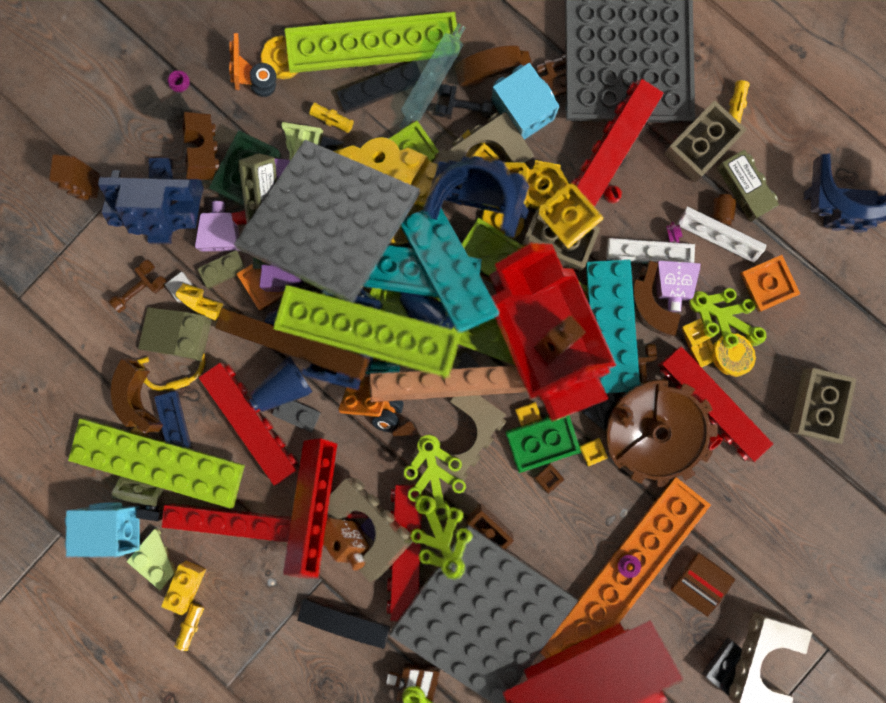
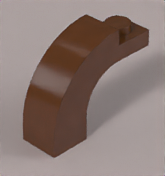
M514 45L495 47L475 53L454 66L459 86L475 87L491 77L512 74L516 67L520 65L525 66L528 63L532 65L529 51L520 50L519 46Z
M649 261L645 266L642 265L638 278L641 281L635 279L632 282L634 312L645 327L657 334L671 338L676 335L681 315L664 310L655 302L652 295V285L658 263Z
M122 358L115 369L111 381L113 409L124 426L137 427L138 430L144 433L159 432L163 424L144 408L141 401V388L150 370L136 359Z

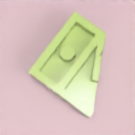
M282 122L290 160L304 140L320 146L323 135L321 128Z
M156 528L140 545V550L134 552L127 562L157 589L161 590L174 576L176 569L173 562L169 559L167 547H164L161 540V532Z

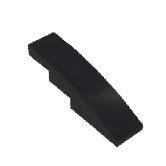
M308 598L303 599L297 621L323 631L384 649L391 628V626L356 612H347L332 605L326 606Z

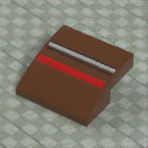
M698 552L685 566V572L671 586V591L708 617L725 597L735 578Z

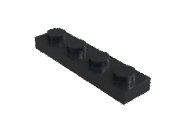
M416 61L340 90L337 94L344 112L347 114L423 84L424 80Z

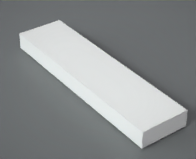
M688 206L677 222V225L680 224V227L753 263L766 249V244Z
M608 238L606 261L631 259V263L645 264L649 261L694 263L695 244Z

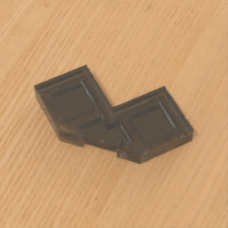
M150 85L132 96L142 113L147 117L175 123L184 117V112H192L180 92L161 102Z

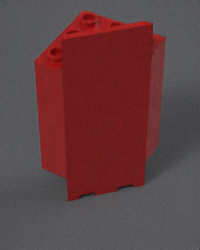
M530 243L496 263L497 270L489 274L497 293L491 297L499 311V316L496 317V320L530 399L539 397L540 400H543L551 421L608 400L600 377L611 373L609 369L615 367L616 363L574 269L563 268L553 245ZM568 316H572L585 331V334L548 365L534 347ZM548 343L549 347L555 350L554 345L552 343Z
M649 620L631 630H624L621 623H618L524 669L527 681L504 691L503 694L507 703H664L667 700L662 690L684 679L652 621Z

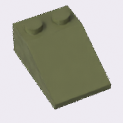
M148 307L138 349L202 362L212 320L203 315Z

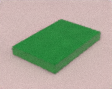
M570 415L555 421H551L549 416L505 431L519 473L581 453Z

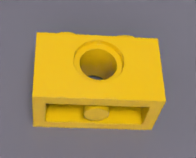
M189 561L179 564L161 607L180 615L186 613L194 600L206 569Z

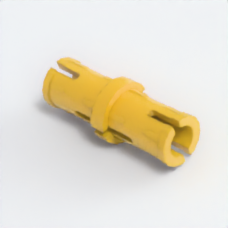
M744 80L736 81L733 98L729 102V106H731L729 114L739 123H741L743 109L747 105L746 96L750 85L749 82Z
M317 103L311 106L309 112L310 116H314L326 122V125L330 127L333 125L346 133H349L353 127V120L337 114V111L334 109L329 110Z
M196 603L190 604L187 616L181 622V630L174 647H177L179 650L188 651L191 639L199 628L197 625L205 608L204 606Z

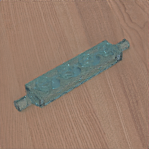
M457 24L452 35L445 33L401 109L405 117L399 125L400 128L404 126L406 121L407 123L404 128L409 126L412 120L420 121L463 47L459 39L466 28L462 26L460 29L461 24Z

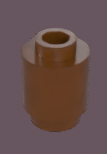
M720 194L718 198H715L712 219L731 227L734 221L736 200L732 198V195Z

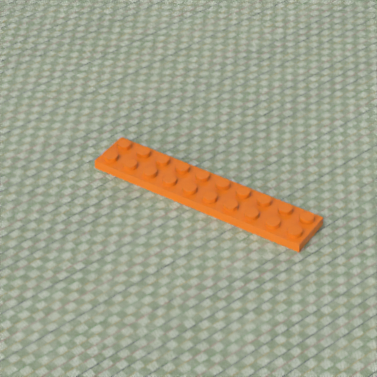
M677 477L673 478L669 486H666L583 592L540 653L545 658H549L620 623L711 504ZM625 555H633L640 561L641 570L633 578L624 577L619 572L618 562ZM628 563L626 565V569L628 571L632 570L634 567L633 563Z

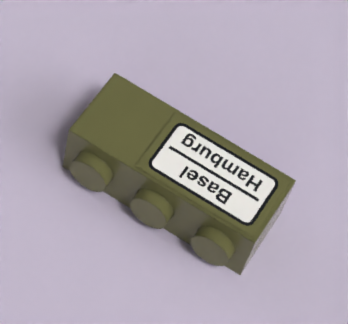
M744 149L722 162L717 167V170L749 222H752L777 207L779 203L777 202L776 194L767 186L765 176L755 167L753 157L747 154Z
M256 154L239 160L247 224L277 181L274 157Z

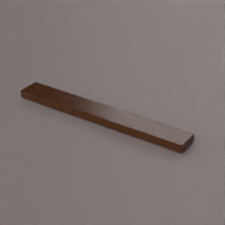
M224 308L220 310L215 329L355 379L363 380L369 361L367 357L332 345L273 329L274 325Z

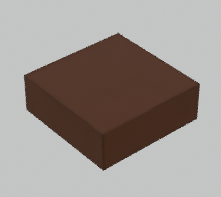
M551 463L534 476V479L548 494L565 480Z

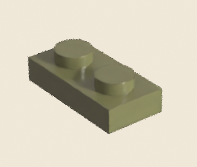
M235 250L198 268V271L206 288L210 289L237 276V273L246 267L239 252Z
M120 476L112 491V498L156 507L163 489Z

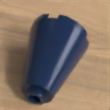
M400 292L399 301L410 319L453 329L454 326L439 300L432 296Z
M289 356L250 393L252 398L249 399V402L255 411L260 409L261 412L306 397L313 391Z

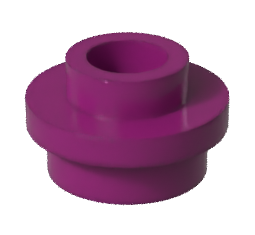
M174 71L169 75L168 85L173 91L183 92L189 87L190 79L185 72ZM178 80H183L180 85H176Z
M673 221L671 225L666 226L670 243L674 241L679 243V238L683 237L680 224L675 225Z
M625 555L619 560L618 569L624 577L633 578L639 574L641 564L635 556ZM633 563V569L628 571L626 565Z

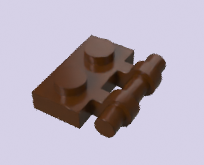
M565 54L561 55V58L547 59L535 66L538 74L542 72L547 73L541 79L548 84L554 97L566 94L565 70L554 71L555 68L561 66L565 68Z

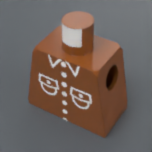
M329 518L326 521L323 545L336 562L350 563L353 570L361 569L365 565L362 557L369 551V545L359 523Z

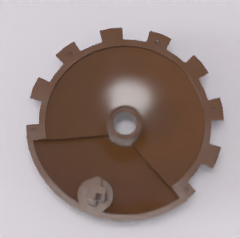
M665 379L651 380L629 390L614 406L606 428L607 447L612 460L619 469L626 465L634 472L630 477L632 480L642 484L644 478L657 480V487L669 486V479L682 475L684 481L695 475L692 468L700 460L707 463L713 451L707 448L710 437H717V424L710 425L707 413L713 409L706 399L700 403L692 396L695 390L693 387L683 383L681 389L669 387L668 380ZM663 427L664 431L661 434L656 435L655 433L657 429Z

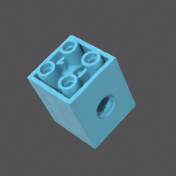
M530 63L525 66L520 65L516 67L507 78L501 77L494 83L491 101H494L493 105L500 115L504 112L508 114L524 140L555 120L559 104L555 100L548 84L539 77Z
M111 502L90 504L89 507L67 510L65 518L66 557H118L139 551L140 519L136 518V513L140 506H122V503Z

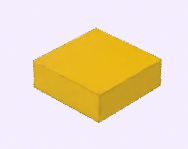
M536 402L515 409L521 426L542 419Z
M600 438L579 446L588 467L608 458Z

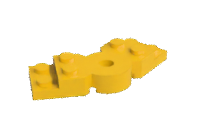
M383 137L369 140L361 149L352 145L333 151L419 188L420 195L415 204L424 208L438 164L429 161L426 155L410 148L399 150L394 141Z
M503 162L510 173L520 174L527 181L529 189L524 202L525 206L531 205L539 210L541 218L567 248L572 246L604 219L574 184H568L563 172L556 165L539 163L530 170L525 163ZM549 184L547 189L541 190L543 185Z

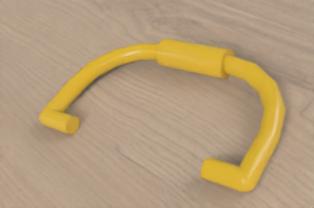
M203 354L198 370L189 378L185 377L163 386L155 385L146 378L144 384L153 390H168L169 392L188 386L202 374L205 367V354ZM144 357L137 361L143 364L149 362V358Z

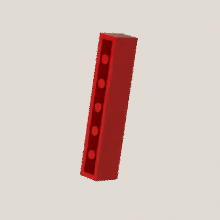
M643 79L636 82L633 81L626 90L628 95L624 102L620 101L614 111L616 113L612 121L609 120L602 131L605 134L602 139H598L591 149L593 154L590 159H585L580 167L582 172L579 177L574 178L570 183L574 184L594 207L664 92Z
M682 346L675 348L658 364V367L661 369L659 371L661 375L668 381L671 379L676 385L675 388L681 389L683 383L688 384L695 389L692 393L694 398L700 403L705 399L710 403L713 409L707 413L710 425L717 424V429L722 433L720 436L723 438V441L728 445L732 444L737 449L735 453L743 461H757L773 445L772 441Z
M220 362L200 376L199 379L275 486L299 470L297 466L299 462L292 453L288 454L284 448L286 443L282 437L274 434L272 431L274 426L267 417L263 418L259 412L260 409L255 411L249 402L250 398L247 395L249 391L242 382L239 383L234 377L236 372L232 366Z
M322 438L305 440L303 442L283 575L297 578H318L337 443Z
M396 484L395 489H391V502H395V511H391V514L395 517L394 521L410 533L411 538V533L415 529L421 530L422 514L417 511L416 502L411 501L408 497L409 489L414 487L415 484ZM414 490L411 492V496L416 498L419 496V492ZM420 533L417 534V539L419 540L421 538ZM412 542L388 568L392 569V578H388L387 588L388 592H392L391 600H387V614H391L390 621H398L419 592V555L421 543Z
M170 503L164 505L161 528L288 543L292 517Z

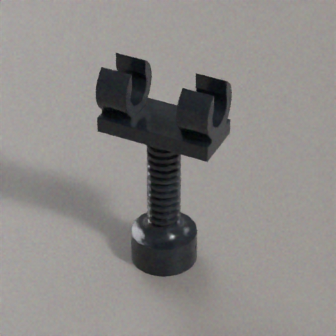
M440 85L439 95L450 97L448 107L436 105L435 116L451 119L453 109L456 107L481 112L482 117L485 118L491 117L494 101L485 100L480 104L457 100V86Z

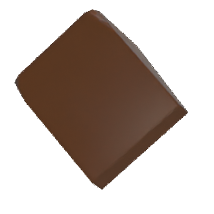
M408 421L394 430L392 434L394 436L419 435L420 433L413 422Z

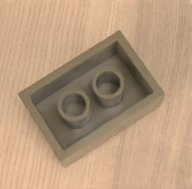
M714 100L673 142L664 154L696 183L747 129Z
M536 209L522 246L525 247L530 243L552 244L561 265L581 272L585 268L600 227L594 226L572 246L567 248L541 218L539 210Z
M815 368L803 369L789 433L828 443L842 444L857 379Z

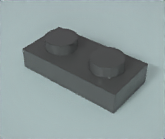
M292 401L275 407L272 416L313 433L321 412Z

